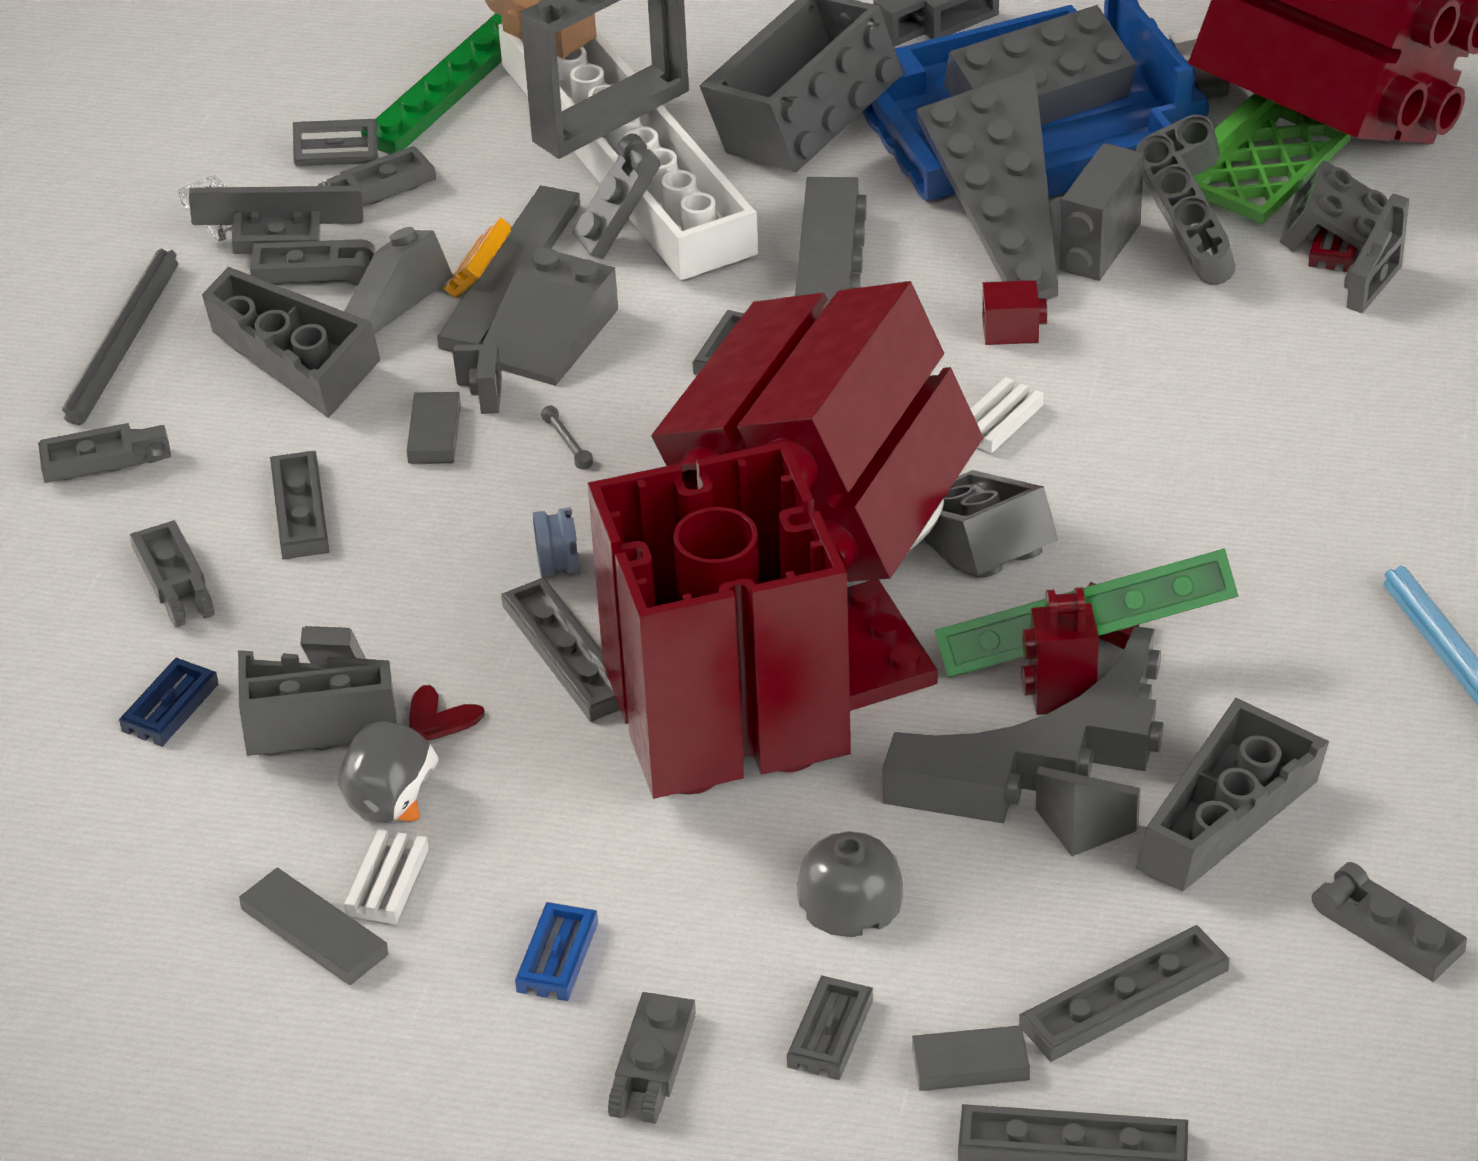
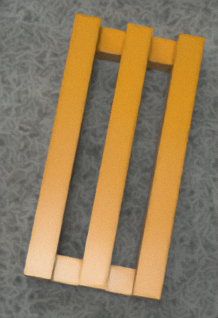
M502 217L493 226L491 225L484 235L482 234L478 237L453 273L454 277L449 279L443 289L454 298L460 297L480 278L512 231V226Z

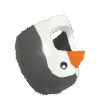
M386 721L366 724L353 738L339 771L338 787L348 806L365 821L374 823H389L396 819L407 822L416 821L420 818L416 800L422 782L429 780L439 762V758L431 744L422 735L405 725Z

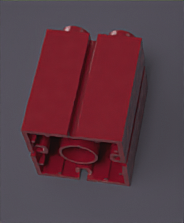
M1211 0L1188 64L1355 138L1387 141L1395 139L1400 142L1434 144L1437 134L1444 135L1453 128L1464 106L1465 91L1462 87L1457 86L1462 71L1453 67L1458 57L1468 58L1469 53H1478V0Z
M911 281L838 290L825 308L823 306L828 299L824 292L753 301L655 429L651 437L666 466L680 464L682 480L685 487L689 490L698 489L696 460L787 441L814 499V512H820L847 571V582L891 579L984 438L952 368H942L938 375L930 376L945 353Z
M787 441L696 460L698 489L689 490L685 487L679 463L587 483L603 665L625 724L629 723L630 738L653 799L678 793L686 795L699 794L711 789L715 785L744 779L743 757H753L762 775L775 771L796 772L809 767L815 762L851 754L847 571L820 512H814V499Z

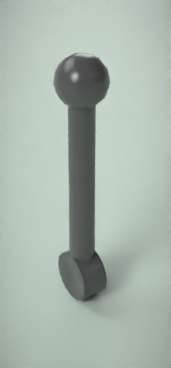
M552 405L544 407L541 412L542 419L553 425L572 451L575 466L579 469L590 468L593 465L592 453L579 447L559 420L557 408Z

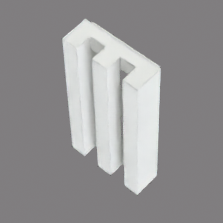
M1008 377L1002 379L971 408L982 435L990 428H994L983 438L977 448L992 454L1043 406L1044 393L1035 390L1032 394H1029V386L1020 383L1015 388L1013 387V379ZM1019 403L1020 405L1005 418V415Z
M377 829L346 899V915L353 918L397 925L429 850L427 837L417 835L413 842L408 841L407 833L397 832L394 839L388 837L387 830ZM386 852H388V855H387V857H386V859H385V861H384V864H383V866H382V868H381V871H380V873H379V875H378V877H377V880H376V882H375V884H374V887H373V889H372V891H371V894H370V896H369V898H368V900H367V903H366L365 906H363V904H364V902H365V900H366V898H367V895H368V893H369V891H370V888H371V886H372V884H373V882H374V879H375V877H376V875H377V872H378V870H379V868H380V866H381V863H382V861H383V859H384V856H385ZM407 855V860L386 909H380L379 907L385 893L389 890L393 881V875L401 856Z

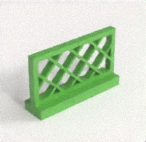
M1254 93L1214 129L1220 150L1219 160L1210 169L1194 176V179L1207 201L1263 224L1298 191L1323 159L1328 162L1350 141L1351 135ZM1279 118H1282L1296 125L1276 126L1275 123ZM1324 135L1331 138V140L1313 142L1311 136ZM1301 137L1303 143L1284 144L1282 139ZM1272 140L1274 143L1271 146L1254 147L1256 141ZM1309 155L1310 160L1291 162L1289 157ZM1280 158L1281 163L1262 165L1260 159ZM1250 160L1252 166L1232 168L1231 166L1233 162ZM1268 177H1288L1287 182L1269 183L1267 179ZM1258 179L1259 184L1239 186L1237 180ZM1228 181L1230 187L1216 188L1209 184ZM1265 197L1266 202L1262 206H1258L1245 199Z

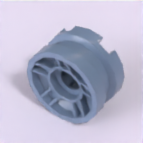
M571 507L560 508L557 514L547 515L545 511L533 512L534 534L541 578L554 577L555 572L565 571L567 575L580 574L574 518H571Z

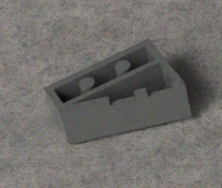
M238 650L239 710L247 756L259 754L272 756L285 751L310 748L324 750L336 745L351 744L353 738L366 724L381 721L397 724L390 661L328 656L327 664L299 663L298 654L283 653L281 656V661L254 660L253 651Z

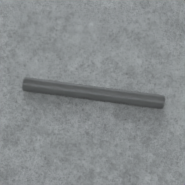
M162 248L157 250L63 405L64 419L68 423L74 421L80 425L87 420L178 266V262L175 259L177 254L173 250L168 252Z

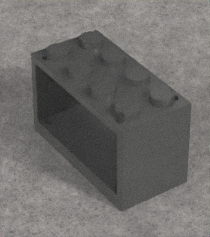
M795 0L701 83L699 87L726 153L797 172L903 75V71L879 5L857 0Z

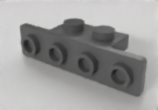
M360 186L193 187L189 189L191 223L193 225H233V254H252L253 243L320 241L321 224H355L363 222V199Z

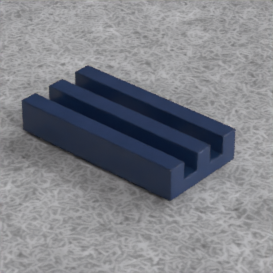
M176 657L119 718L121 731L130 735L133 730H136L138 738L145 741L152 736L154 744L163 747L219 685L217 672ZM185 674H187V676H186V677L178 684V686L174 689L173 687L175 686V684H176ZM161 701L162 703L157 707V709L147 719H144Z

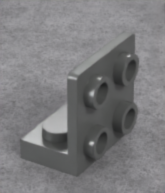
M1323 159L1295 193L1279 243L1295 251L1305 238L1311 241L1321 227H1324L1357 249L1362 250L1388 199L1383 193L1372 190L1354 179L1346 170L1335 167Z

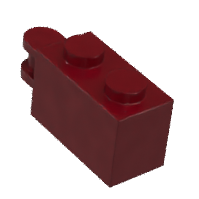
M1075 587L1073 593L1056 594L1054 589L1046 590L1045 607L1031 608L1030 629H1022L1024 658L1030 659V665L1021 666L1022 689L1024 696L1032 695L1036 715H1045L1081 696L1097 682L1099 634L1092 604L1085 603L1083 587Z

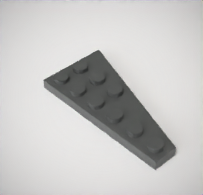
M1035 68L916 109L917 121L1001 280H1036L1038 298H1046L1048 300L1057 297L1058 278Z

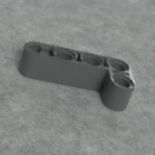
M1191 115L1146 136L1139 142L1136 151L1144 153V183L1195 273L1202 282L1209 285H1219L1232 277L1236 265L1228 236L1194 176L1213 167L1219 160L1220 150L1212 121L1203 115ZM1209 248H1211V251H1212V254H1213V255H1210V253L1207 252L1206 250H1208Z

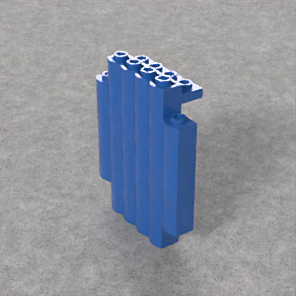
M1137 0L1104 1V16L1136 62L1129 97L1041 125L1049 197L1066 193L1103 143L1136 151L1137 145L1146 136L1191 115H1203L1206 117L1209 114L1207 97L1194 86L1196 83L1194 67L1188 64V61L1176 49L1174 42L1162 33L1156 21L1144 12ZM1072 4L895 48L903 75L863 111V114L870 128L878 133L885 149L894 155L901 171L911 178L917 193L922 199L931 201L956 194L917 121L916 112L918 108L951 97L944 86L949 52L1076 12L1077 10Z

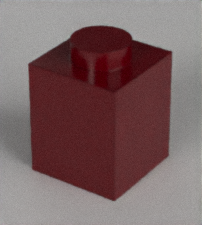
M1036 280L982 282V322L985 345L1039 343V325H1047L1048 316L1046 298H1038Z

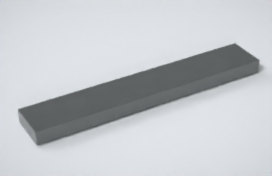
M539 186L513 224L512 231L485 271L470 287L437 335L438 348L453 351L455 345L483 344L516 270L537 246L546 249L553 247L580 206L579 192Z

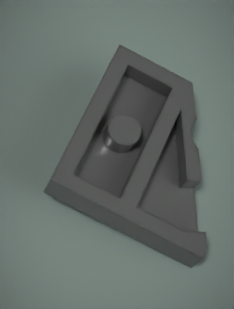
M1394 193L1390 196L1356 262L1349 267L1344 280V288L1348 289L1346 308L1363 314L1402 268L1409 198Z

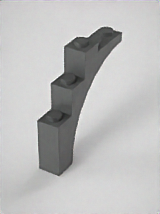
M1134 626L1123 653L1106 675L1081 696L1046 715L1014 726L972 734L924 735L894 732L882 767L883 804L1004 824L1009 804L1019 803L1022 789L1036 791V773L1039 766L1090 777L1092 763L1146 771L1150 751H1160L1164 722L1155 721L1156 700L1151 699L1152 684H1147L1148 679L1157 680L1161 663V650L1153 649L1154 629Z

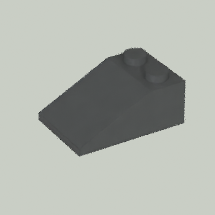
M537 246L516 270L483 344H498L501 370L556 386L618 311L615 267Z
M971 470L957 477L944 497L943 508L936 524L923 539L954 569L972 573L975 577L983 578L1001 572L1003 570L1002 565L1014 559L1025 560L1040 555L1043 552L1042 547L1057 541L1058 536L1044 486Z

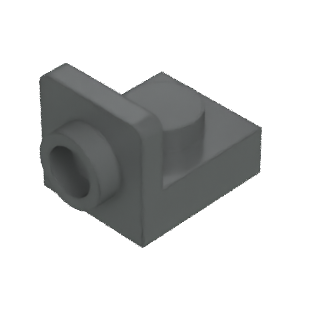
M498 344L455 345L453 347V360L457 384L459 386L470 385L471 396H479L481 414L499 413L502 371Z

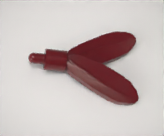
M423 685L413 694L411 700L409 728L418 732L426 740H433L476 725L483 718L485 710L481 705L463 704L437 713L438 693L433 686Z

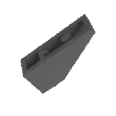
M405 227L391 234L389 237L390 242L375 252L344 312L370 321L375 334L454 277L434 230H414L413 227Z

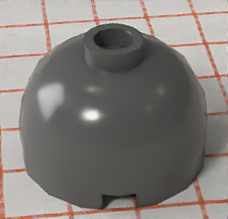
M852 831L831 834L819 840L803 858L797 882L799 906L806 911L807 920L812 926L830 935L845 937L862 936V928L872 927L877 923L880 930L888 926L897 916L903 900V880L897 858L881 840L869 834Z

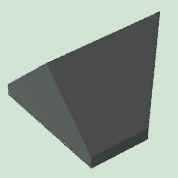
M1039 766L1036 773L1035 810L1071 856L1136 832L1139 824L1140 788Z

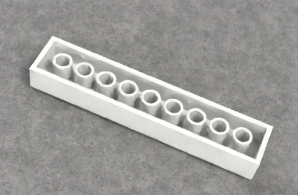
M499 24L502 66L528 96L523 40L504 32L503 25ZM597 30V37L564 59L557 56L562 111L635 74ZM663 105L574 151L600 184L620 155L618 151L620 140L628 134L639 135L646 143L647 149L653 151L659 158V170L629 219L680 281L758 255L757 212Z

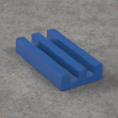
M546 902L515 979L517 993L527 994L529 988H534L537 991V996L548 998L549 992L552 991L557 992L558 1000H569L598 925L597 910ZM557 917L564 918L552 945L543 973H535ZM581 921L560 977H556L576 923Z

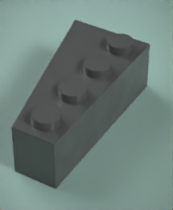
M227 267L202 294L214 334L327 418L334 413L380 361L370 321L234 268Z
M1235 697L1147 825L1136 869L1181 891H1185L1317 783L1329 741Z

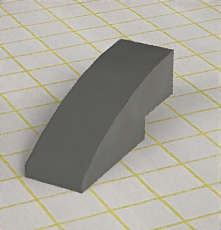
M873 0L874 5L880 6L894 47L924 34L931 39L951 35L999 15V0Z

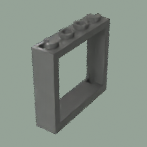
M540 0L537 4L521 11L532 142L557 159H560L688 92L689 78L684 0H648L652 65L563 111L561 110L555 33L620 0Z

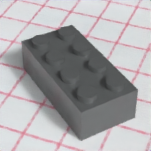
M1095 5L950 51L944 86L952 97L1035 68L1041 125L1129 97L1136 62L1099 6Z

